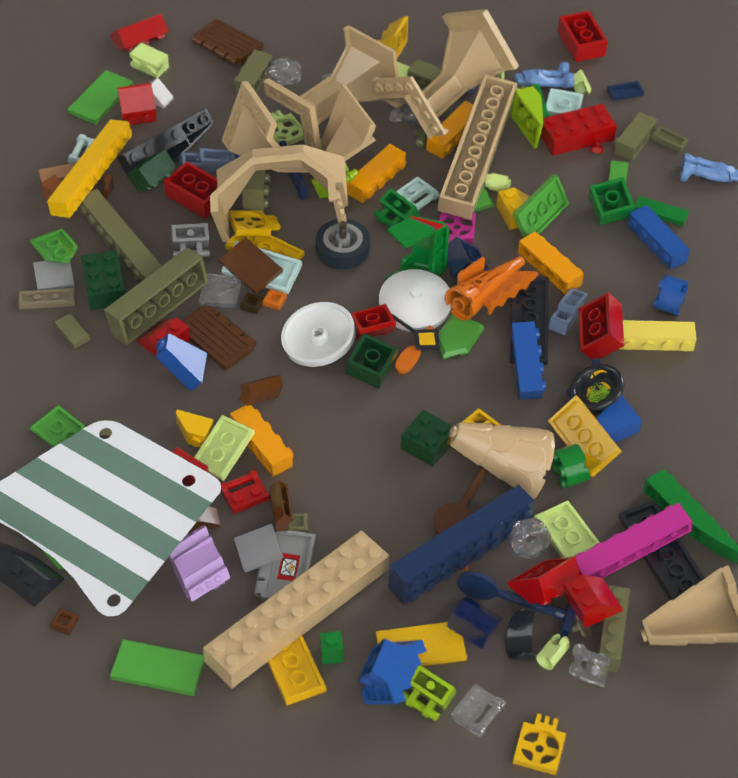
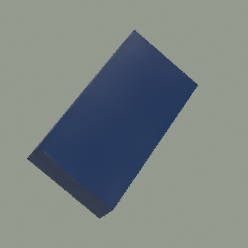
M639 81L607 86V92L612 101L644 95V90Z

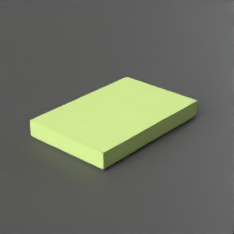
M222 415L194 458L208 466L209 474L224 481L255 434V431Z
M568 500L534 516L535 523L561 558L576 556L578 553L586 552L595 544L600 543Z

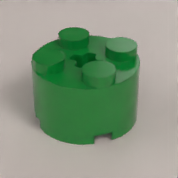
M578 444L554 450V463L551 464L554 474H559L560 476L558 480L561 489L590 480L589 468H586L584 463L586 458Z

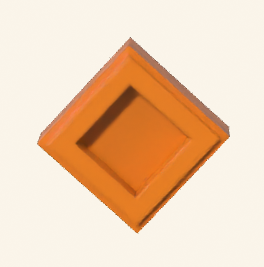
M269 289L262 304L263 306L280 311L287 299V294Z

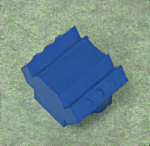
M383 639L379 644L374 645L357 680L364 685L361 694L365 704H397L406 701L403 690L412 688L410 684L418 665H421L418 654L427 652L423 640L391 642Z

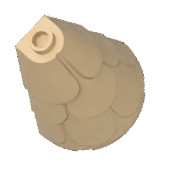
M457 423L451 427L449 437H451L450 446L513 488L520 485L533 499L537 497L546 481L543 477L546 475V470L550 471L554 456L555 439L552 432L546 429L492 425L491 423Z
M729 565L719 568L697 585H693L676 599L668 601L642 620L644 629L640 630L643 641H648L649 645L670 646L738 643V594L736 582Z

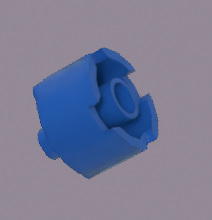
M669 275L664 276L658 287L661 293L655 298L653 307L659 311L679 316L681 312L679 309L684 303L689 281Z

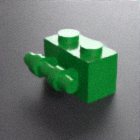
M391 187L379 199L383 210L379 211L376 209L373 212L377 220L381 223L384 222L389 228L405 220L407 217H420L417 207ZM390 214V215L393 216L395 219H394V220H391V219L388 217V215Z

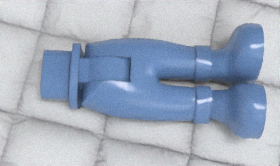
M561 62L557 71L530 69L514 74V80L518 83L517 85L522 84L524 87L539 84L540 87L570 89L574 85V75L572 72H569L568 62Z
M689 153L683 154L680 181L682 182L687 181L692 174L717 182L729 181V183H732V181H738V169H734L732 165L728 166L723 162L710 161L699 156L696 158Z

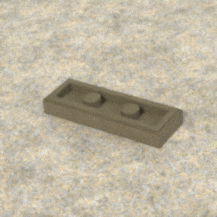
M75 289L19 291V309L75 306Z

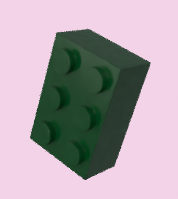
M117 250L80 256L90 310L107 308L125 294Z

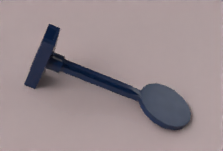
M465 572L458 577L457 586L459 589L474 599L490 600L499 597L554 616L555 619L562 621L559 633L561 639L564 636L568 638L576 614L569 602L566 609L548 604H530L518 594L499 589L494 580L482 573Z

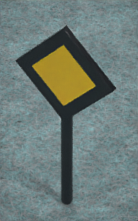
M392 314L395 321L414 333L416 350L440 349L438 329L415 330Z

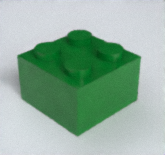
M624 177L591 185L589 188L588 197L599 226L629 218V213L635 209Z

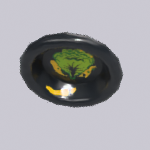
M608 364L589 366L579 372L572 380L569 389L570 400L577 395L590 411L596 412L606 409L614 404L623 393L625 386L623 374L616 367Z

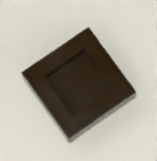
M247 293L240 304V310L258 314L263 305L264 297Z

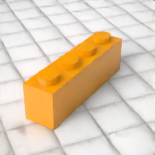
M464 101L441 124L443 128L448 129V133L433 136L431 139L427 137L426 151L442 159L450 154L460 143L473 104Z
M389 144L358 171V175L355 176L353 181L347 182V194L364 203L378 189H381L388 180L392 179L397 172L405 168L407 163L406 152Z
M536 231L519 241L518 254L544 277H549V281L565 295L571 288L577 289L582 286L584 276L582 270L571 263L567 257L563 256Z
M245 405L230 413V419L255 431L247 446L272 477L293 467L292 458L294 455L289 447L286 448L281 437L272 431L269 422H265L262 419L258 409H254L252 405Z

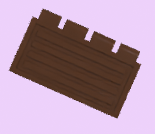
M219 19L214 20L195 33L192 39L193 43L226 59L234 65L245 62L254 50L260 51L264 48L261 41Z
M212 305L208 307L202 306L182 320L189 327L190 342L206 352L207 356L225 371L251 354L257 344L255 340L247 334L245 335L244 331L223 314H220Z

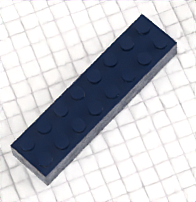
M520 485L515 486L392 563L389 568V589L403 605L409 601H415L420 594L432 590L442 580L446 581L457 569L460 571L465 569L469 563L479 560L486 552L496 549L503 541L512 539L517 532L526 530L531 525L535 500Z

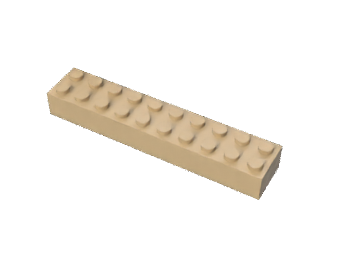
M484 75L441 191L437 211L469 220L472 219L508 118L518 83Z
M361 530L204 646V662L231 689L280 653L290 643L292 644L299 636L305 634L388 571L390 555Z

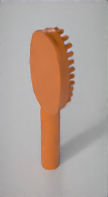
M432 326L426 328V330L434 329ZM415 345L407 347L396 361L395 368L397 372L402 375L407 374L419 360L421 350H416Z

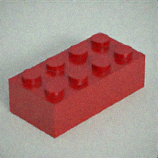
M602 103L543 118L540 136L552 156L590 147L592 144H596V142L602 144L614 141L617 125Z

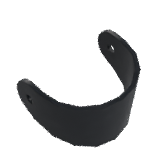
M523 608L518 610L508 624L505 648L507 656L511 660L535 661L536 655L532 653V626L535 615L533 609Z

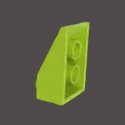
M534 86L515 91L510 116L535 149L538 147L543 126L541 95Z

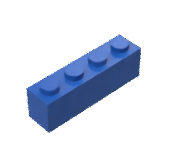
M647 205L629 213L627 225L650 248L651 252L657 255L663 264L669 269H673L687 262L690 249Z
M535 321L512 323L511 337L519 400L542 398L543 391H546V382L542 380L541 374H544L543 362L539 360V357L542 356L541 345L537 344V340L540 337L539 328H535Z

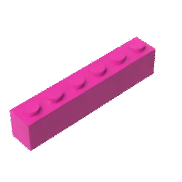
M679 503L667 506L662 512L647 517L645 521L631 525L626 531L614 534L607 541L595 544L586 552L578 553L575 557L581 575L604 578L691 532L692 520Z

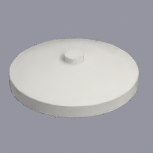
M410 269L398 272L384 282L379 293V305L386 304L393 315L415 330H426L428 326H432L435 329L446 321L452 309L450 304L446 305L445 293L450 289L449 286L439 276L425 270ZM396 321V328L411 332Z
M317 302L302 307L290 316L283 327L281 341L287 356L295 363L308 367L324 366L338 360L348 352L355 340L356 327L351 314L341 305L331 302Z

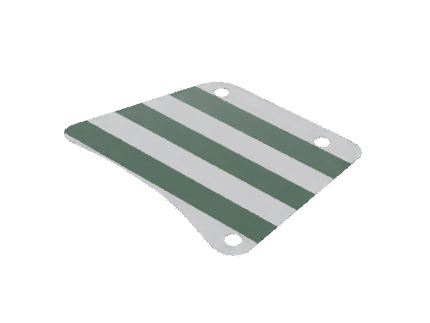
M98 421L80 430L0 481V523L19 532L55 558L75 579L101 614L117 616L129 607L219 495L221 484L213 475L126 426L114 421ZM104 428L112 430V435L107 439H102L99 436L100 431ZM187 475L195 477V483L190 487L182 484L183 478ZM113 594H117L121 598L120 603L115 607L107 604L108 597Z

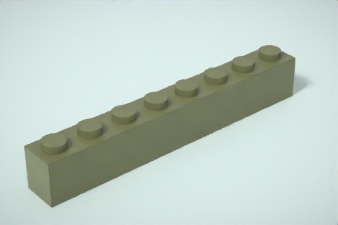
M98 189L89 192L79 205V212L87 217L88 223L95 227L97 234L104 238L106 245L111 247L113 251L117 250L118 258L123 261L126 269H130L134 279L142 282L162 265Z

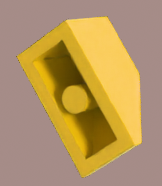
M178 409L176 411L177 425L186 442L194 447H201L214 428V419Z

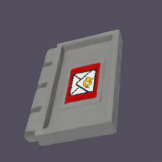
M290 530L275 532L284 558L259 567L258 581H256L253 595L261 597V601L265 602L310 569L316 534Z

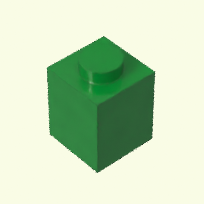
M341 631L320 633L322 665L343 663L344 649Z

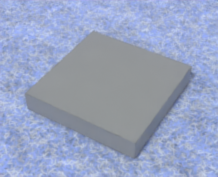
M51 261L33 263L38 290L75 287L71 263Z
M272 523L234 538L245 573L284 558Z

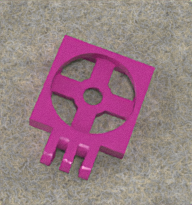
M440 212V221H444L446 218L454 219L452 224L445 223L449 227V231L453 233V235L449 234V243L457 236L473 244L476 213H473L472 219L469 220ZM461 220H469L471 225H463ZM454 226H459L460 229H454ZM462 232H468L465 235H460Z

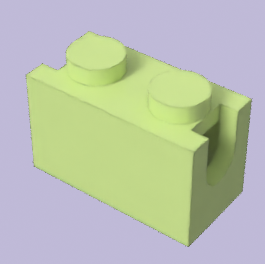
M140 43L129 53V56L132 58L131 67L155 78H158L169 68L167 54L143 43Z

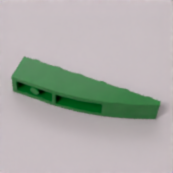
M663 469L646 479L643 491L652 501L655 500L662 511L667 506L679 503L692 520V531L687 534L713 552L738 565V543L729 536L725 529H722L715 522V519L702 508L698 501H695L689 495L688 491L676 481L673 475Z

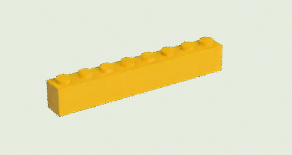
M109 120L47 200L52 216L70 218L119 152L124 148L125 144L131 139L132 130L128 121Z

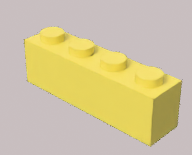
M623 320L625 346L620 349L694 351L697 339L695 323Z

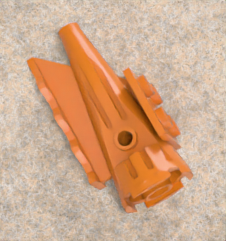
M521 256L493 269L484 271L485 258L481 257L458 273L457 285L451 287L445 293L446 305L450 304L452 308L450 312L461 321L471 319L483 306L488 308L487 314L491 315L494 308L497 306L502 307L509 297L515 298L520 289L526 290L530 282L538 276V272L518 271L525 265V260Z

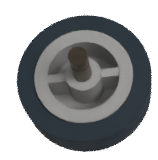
M335 219L322 225L316 234V253L318 258L327 266L336 269H350L361 265L368 258L370 252V235L362 224L346 219L347 223L341 221L339 226L338 220Z

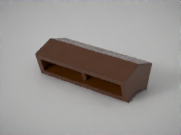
M281 375L269 376L241 384L239 400L249 406L279 397L283 387Z
M277 480L270 487V502L275 532L288 531V525L293 521L288 486L286 483Z

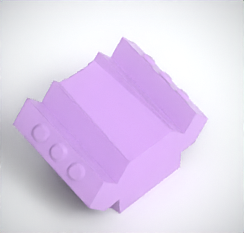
M205 525L186 535L169 556L173 565V571L186 598H189L191 602L210 590L219 588L230 578L228 569L224 565L222 557L218 553Z

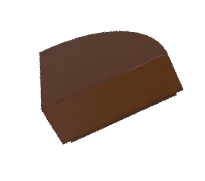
M106 174L103 180L106 184L104 190H101V194L105 199L109 198L114 188L113 175Z

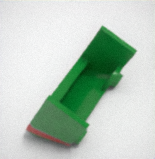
M411 216L387 229V232L405 249L412 246V253L402 258L400 269L386 276V280L398 272L410 269L425 270L439 277L443 275L447 268L449 227L443 221Z

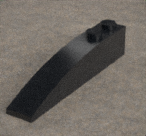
M0 541V581L32 606L38 605L64 581L61 575L36 556Z

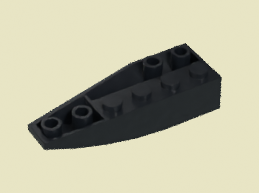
M206 108L116 158L126 174L163 150H166L175 163L181 157V152H186L214 122Z

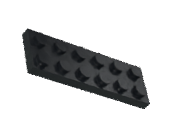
M537 276L530 282L526 290L520 289L515 298L511 299V326L512 323L535 321V328H539L540 336L537 344L541 345L542 356L539 357V360L543 362L544 366H547L549 277ZM510 333V363L515 364Z
M654 500L621 512L618 518L627 530L631 525L639 524L650 515H656L662 511ZM679 538L643 557L670 600L676 599L690 587L697 585L705 579Z

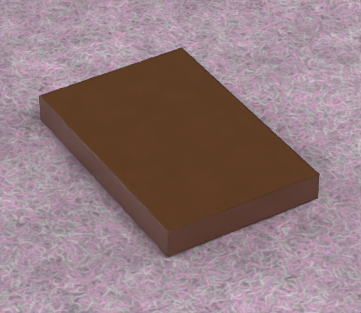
M246 237L219 259L220 264L256 295L283 272L277 263Z

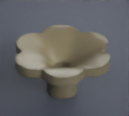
M576 615L577 623L572 625L573 631H580L583 637L591 636V626L585 628Z

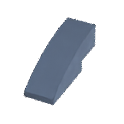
M199 148V153L181 152L180 166L188 161L209 173L217 171V169L235 160L233 152L228 150Z
M571 288L559 302L558 309L551 316L548 329L566 335L579 315L578 308L584 305L588 293Z

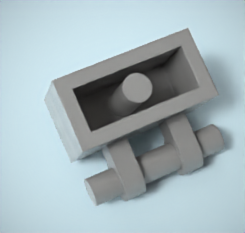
M208 223L171 225L172 250L180 249V251H173V257L187 247L196 249L193 251L201 255L202 258L210 257L209 249L202 250V248H208L209 245Z

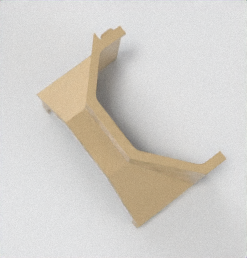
M487 9L446 13L442 17L449 29L442 71L422 91L413 76L375 77L371 80L375 91L379 93V96L375 99L409 104L429 139L433 136L448 133V129L443 128L438 120L442 113L465 92L481 84L485 74L494 77L503 71L515 70L519 66Z
M349 25L344 28L346 46L333 73L303 95L298 96L269 78L263 81L266 96L300 115L305 145L322 150L318 126L331 116L342 85L348 87L358 102L379 100L375 99L379 96V93L375 91L371 80L375 77H398L396 51ZM382 100L395 108H399L402 103Z
M242 81L222 142L228 151L240 156L253 149L281 147L273 139L277 122L250 83ZM342 85L323 137L320 139L321 147L324 151L343 156L345 161L376 141L372 136L376 125L346 85ZM303 166L272 169L276 172H308Z
M302 144L253 149L217 169L218 188L210 195V207L222 242H230L228 211L257 170L303 166L329 192V202L334 203L339 226L341 221L347 223L344 207L348 206L345 157Z

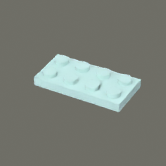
M259 248L283 270L265 288L288 295L303 265L302 261ZM223 266L222 274L236 278Z

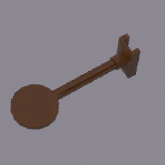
M481 466L459 504H446L435 512L433 525L438 535L471 515L467 506L488 473V470Z

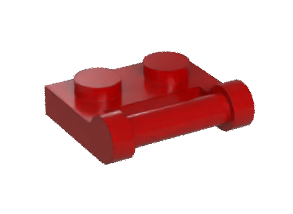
M255 469L249 471L247 475L227 483H220V492L233 515L270 500V495ZM250 481L253 482V484L241 488L232 493L229 492L230 489H233Z

